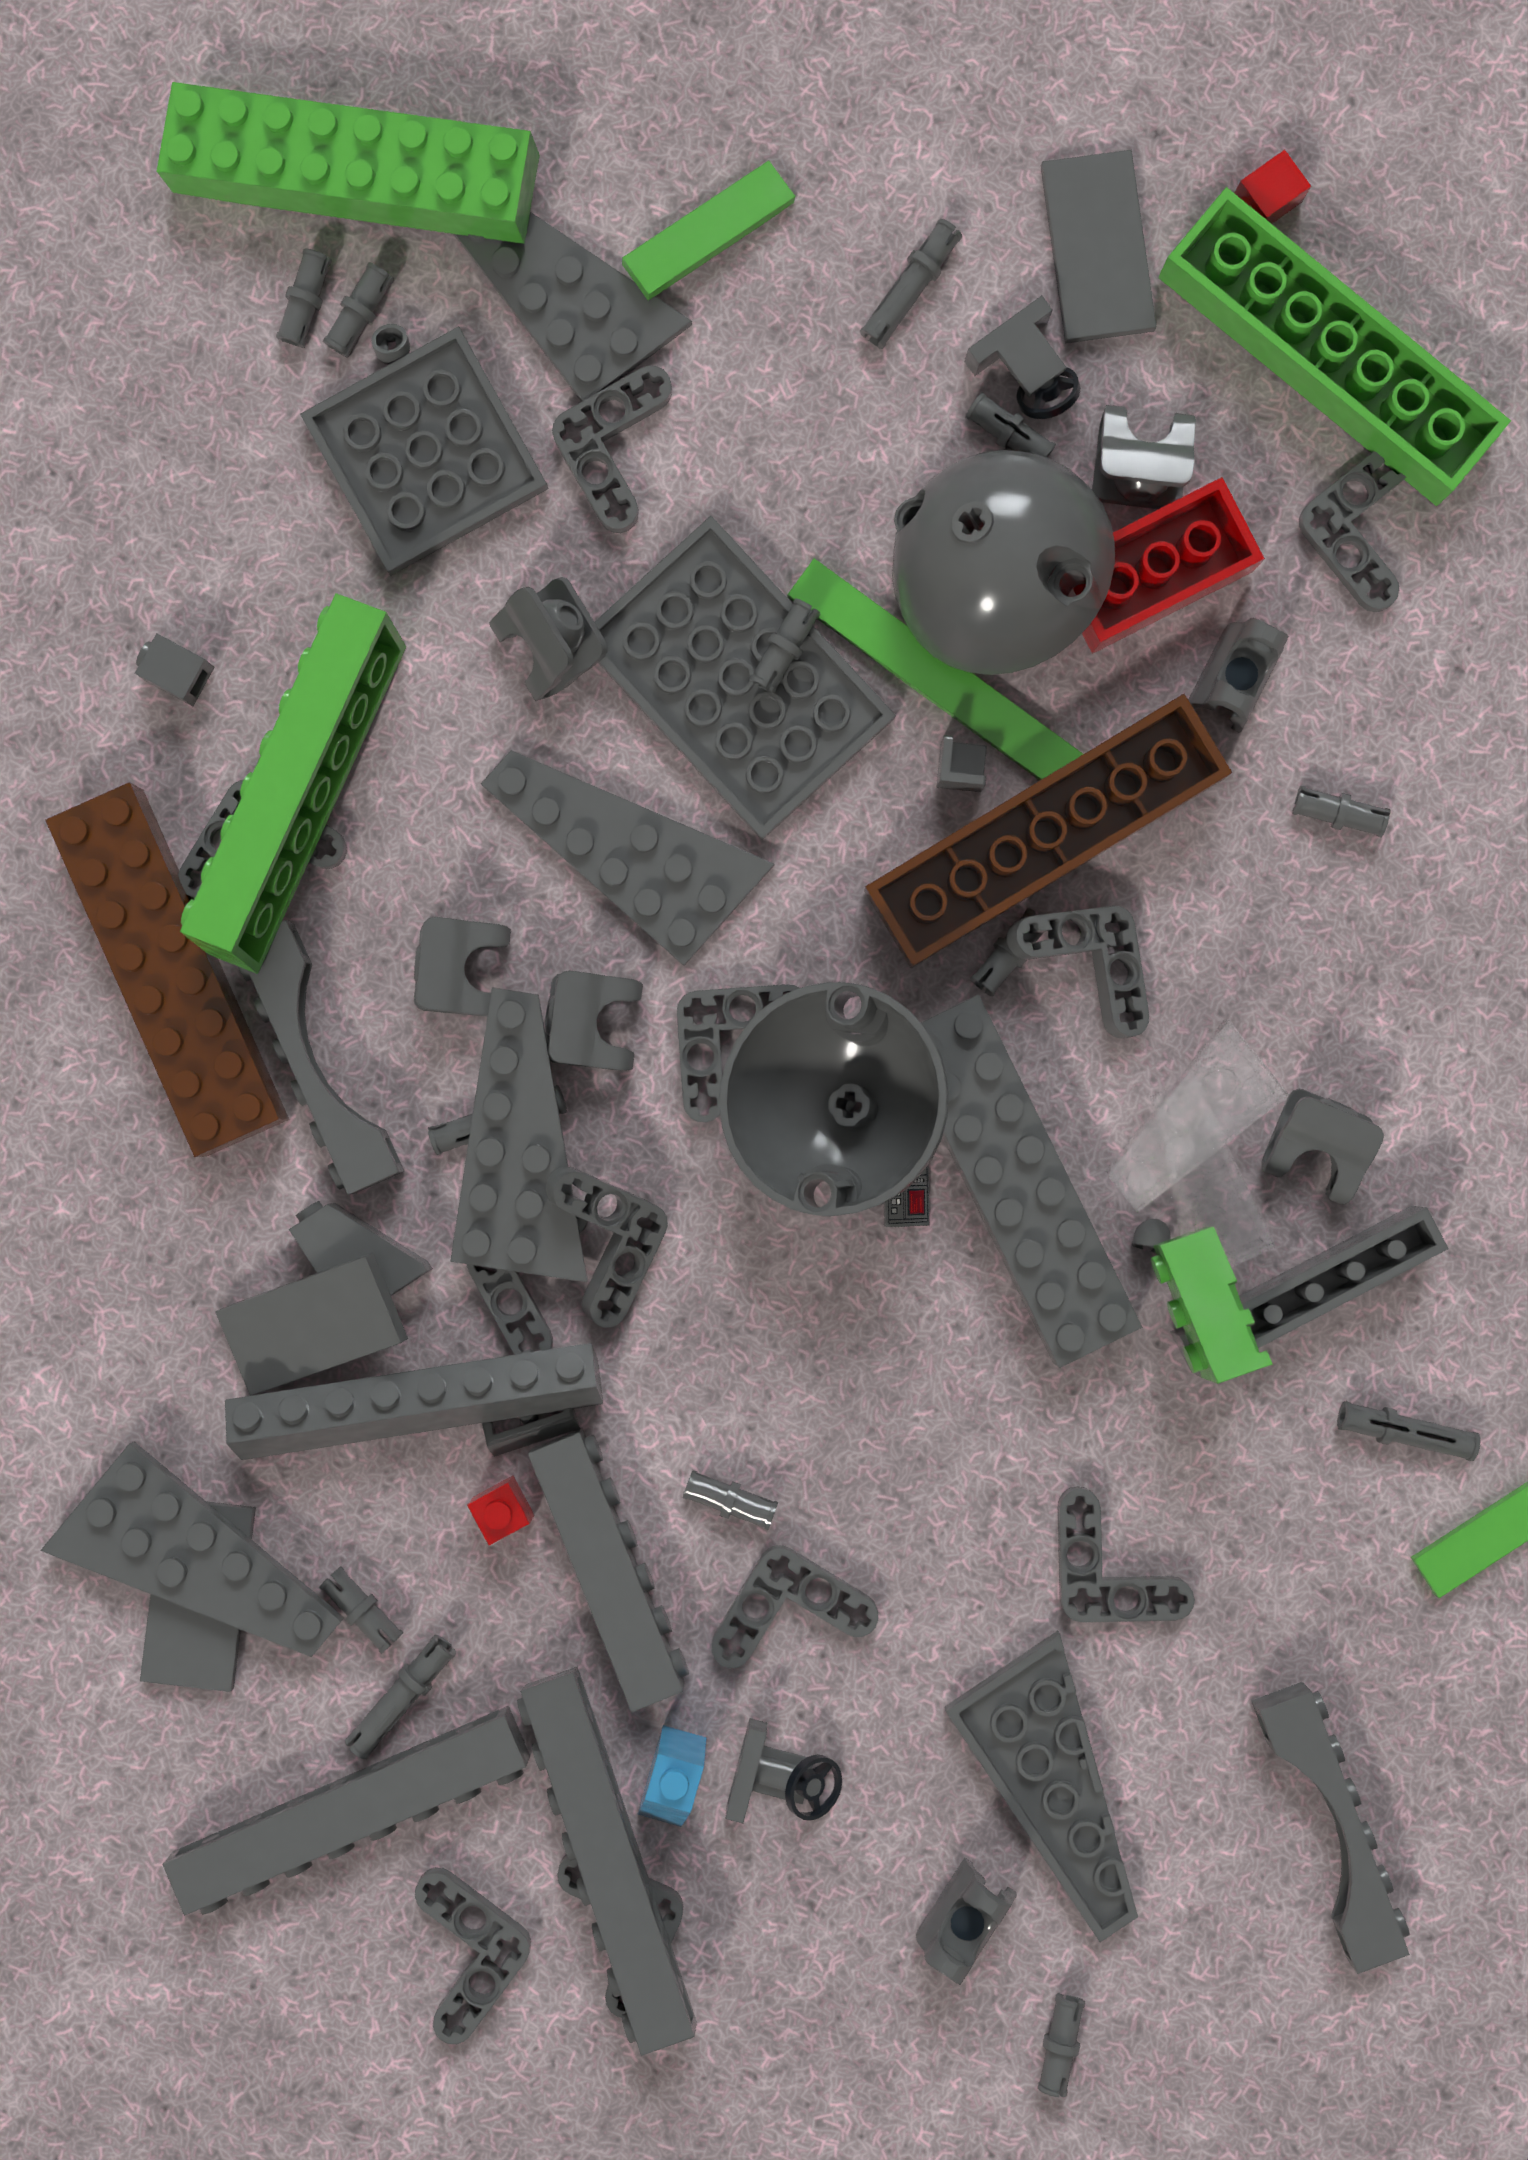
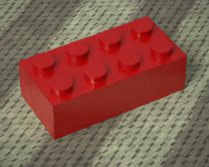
M1223 477L1113 532L1115 566L1111 585L1099 612L1082 635L1093 654L1254 572L1265 558ZM1086 584L1074 587L1068 597H1075L1081 594Z

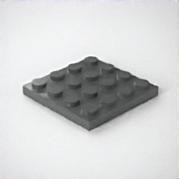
M459 326L300 413L390 576L549 489Z

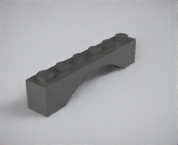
M284 920L280 924L259 973L256 974L239 966L238 969L246 981L251 979L259 995L254 998L256 1009L261 1019L265 1023L270 1021L277 1038L272 1040L273 1047L280 1061L283 1064H290L296 1078L291 1081L293 1092L300 1105L304 1106L307 1104L315 1121L309 1123L310 1129L320 1148L327 1147L333 1163L328 1165V1169L335 1185L339 1190L345 1188L348 1195L355 1194L404 1172V1169L387 1131L366 1120L345 1104L328 1084L316 1063L308 1039L305 1017L306 990L312 963L295 924Z
M1303 1682L1251 1700L1269 1747L1277 1756L1296 1766L1313 1781L1322 1793L1333 1816L1340 1841L1341 1876L1338 1896L1331 1918L1347 1960L1356 1973L1360 1974L1410 1955L1404 1937L1410 1936L1409 1928L1400 1909H1393L1387 1894L1394 1892L1393 1885L1385 1867L1382 1864L1377 1866L1371 1850L1377 1849L1378 1846L1367 1821L1360 1822L1355 1809L1356 1806L1361 1805V1800L1352 1779H1344L1339 1763L1344 1762L1345 1757L1334 1734L1328 1736L1323 1720L1329 1718V1714L1322 1696L1318 1691L1312 1693Z

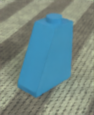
M665 1725L662 1726L637 1815L682 1827L691 1813L703 1772L706 1737Z

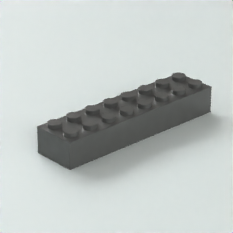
M979 994L921 1022L940 1053L947 1075L949 1090L948 1118L942 1138L1053 1364L1061 1368L1143 1328Z

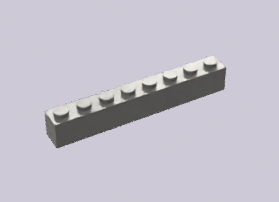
M592 1343L226 1399V1444L241 1460L563 1411L566 1408L576 1409L603 1404L598 1358Z
M578 1666L528 1683L520 1691L522 1698L517 1700L519 1713L525 1726L532 1725L537 1740L536 1743L532 1744L533 1755L539 1770H547L552 1787L547 1788L549 1804L555 1816L559 1814L562 1816L567 1831L562 1833L563 1846L570 1861L576 1859L582 1876L577 1878L578 1891L584 1906L591 1904L597 1921L592 1923V1932L598 1950L600 1952L606 1950L611 1964V1968L607 1969L611 1991L614 1997H622L627 2012L622 2014V2023L629 2043L637 2042L641 2056L695 2037L697 2021Z
M508 1705L177 1849L170 1854L162 1865L184 1916L199 1909L201 1914L205 1915L225 1905L228 1902L227 1897L242 1891L244 1896H249L264 1889L270 1884V1878L284 1872L287 1878L304 1872L312 1866L311 1861L326 1854L329 1859L342 1856L355 1847L353 1843L367 1836H370L372 1841L381 1839L397 1829L396 1824L411 1817L414 1822L427 1819L439 1811L438 1805L454 1799L456 1804L466 1802L481 1793L480 1787L493 1781H497L498 1785L512 1782L523 1775L522 1769L526 1768L530 1754Z

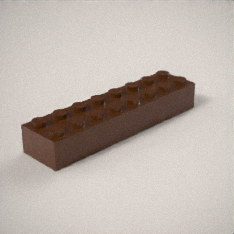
M1182 694L865 886L864 892L910 968H913L1221 782L1232 774V771L1186 695Z
M129 782L45 819L194 1157H207L290 1120L219 959L208 955L180 932L183 910L192 898L183 889L178 877L179 869L144 790Z

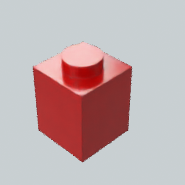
M1284 149L1243 178L1234 193L1273 224L1303 202L1311 185Z
M514 1475L473 1496L467 1504L488 1546L527 1526L535 1516Z

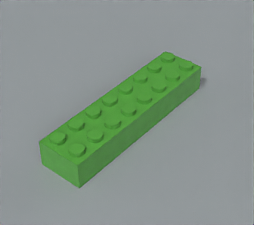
M172 82L156 172L170 190L178 194L465 236L470 234L482 236L486 239L525 244L540 155L532 133L528 130Z
M1227 187L1167 257L1158 278L1368 451L1371 453L1377 452L1384 458L1385 465L1396 474L1402 473L1405 475L1406 478L1404 480L1435 506H1438L1455 490L1511 422L1502 412Z
M335 593L330 606L324 607L319 615L317 635L311 648L307 647L301 654L298 663L299 674L292 689H287L280 700V715L273 730H269L261 741L258 763L253 773H248L244 778L240 789L241 800L234 815H229L223 823L220 834L222 841L215 856L210 857L206 861L201 873L202 884L195 899L187 903L181 917L182 928L180 932L208 955L256 974L260 971L406 649L404 641L387 612Z

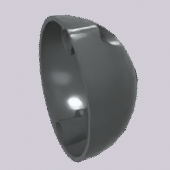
M1010 450L982 452L963 458L946 467L930 479L915 497L905 500L895 512L894 523L897 532L892 561V582L895 599L907 627L918 643L933 657L951 667L969 673L988 675L1013 673L1034 667L1056 656L1084 632L1096 617L1109 591L1115 566V541L1109 517L1103 504L1092 489L1069 468L1050 458ZM1086 584L1081 594L1075 597H1068L1074 587Z
M826 982L804 986L784 994L765 1006L749 1021L736 1039L726 1060L720 1085L719 1108L721 1125L728 1148L741 1171L755 1187L772 1200L790 1209L817 1216L831 1217L858 1213L884 1204L902 1193L919 1178L933 1159L942 1140L948 1118L949 1090L947 1075L940 1053L926 1028L910 1010L894 998L873 988L854 983ZM859 996L861 1000L860 1012L855 1017L846 1019L843 1010L845 1003L850 998ZM856 1100L862 1103L860 1113L846 1111L848 1101L855 1102ZM825 1181L830 1186L831 1197L826 1205L819 1207L814 1200V1191L820 1183Z

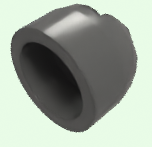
M386 324L379 327L373 333L371 343L376 356L382 363L389 365L410 353V342L403 327L397 324ZM396 341L397 347L389 350L387 343Z
M1148 1219L1136 1228L1132 1246L1142 1250L1143 1245L1153 1247L1150 1252L1156 1253L1153 1245L1171 1239L1170 1230L1161 1220Z

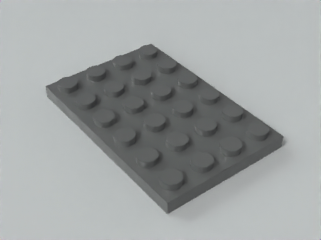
M709 516L595 621L596 626L607 643V653L598 664L752 831L763 840L895 719L896 715L814 626H812L800 647L803 653L799 660L793 659L776 688L775 694L759 687V683L755 684L749 680V677L753 675L770 645L767 639L771 633H777L793 603L712 516Z

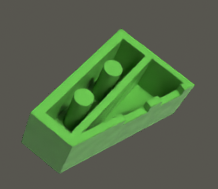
M1214 1226L1203 1227L1153 1245L1157 1255L1151 1257V1263L1159 1283L1167 1282L1173 1300L1167 1302V1307L1177 1329L1180 1327L1184 1328L1189 1345L1183 1346V1350L1192 1373L1200 1372L1202 1378L1219 1384L1272 1365L1273 1363L1267 1350L1259 1352L1250 1327L1255 1324L1249 1308L1244 1310L1235 1287L1237 1279Z

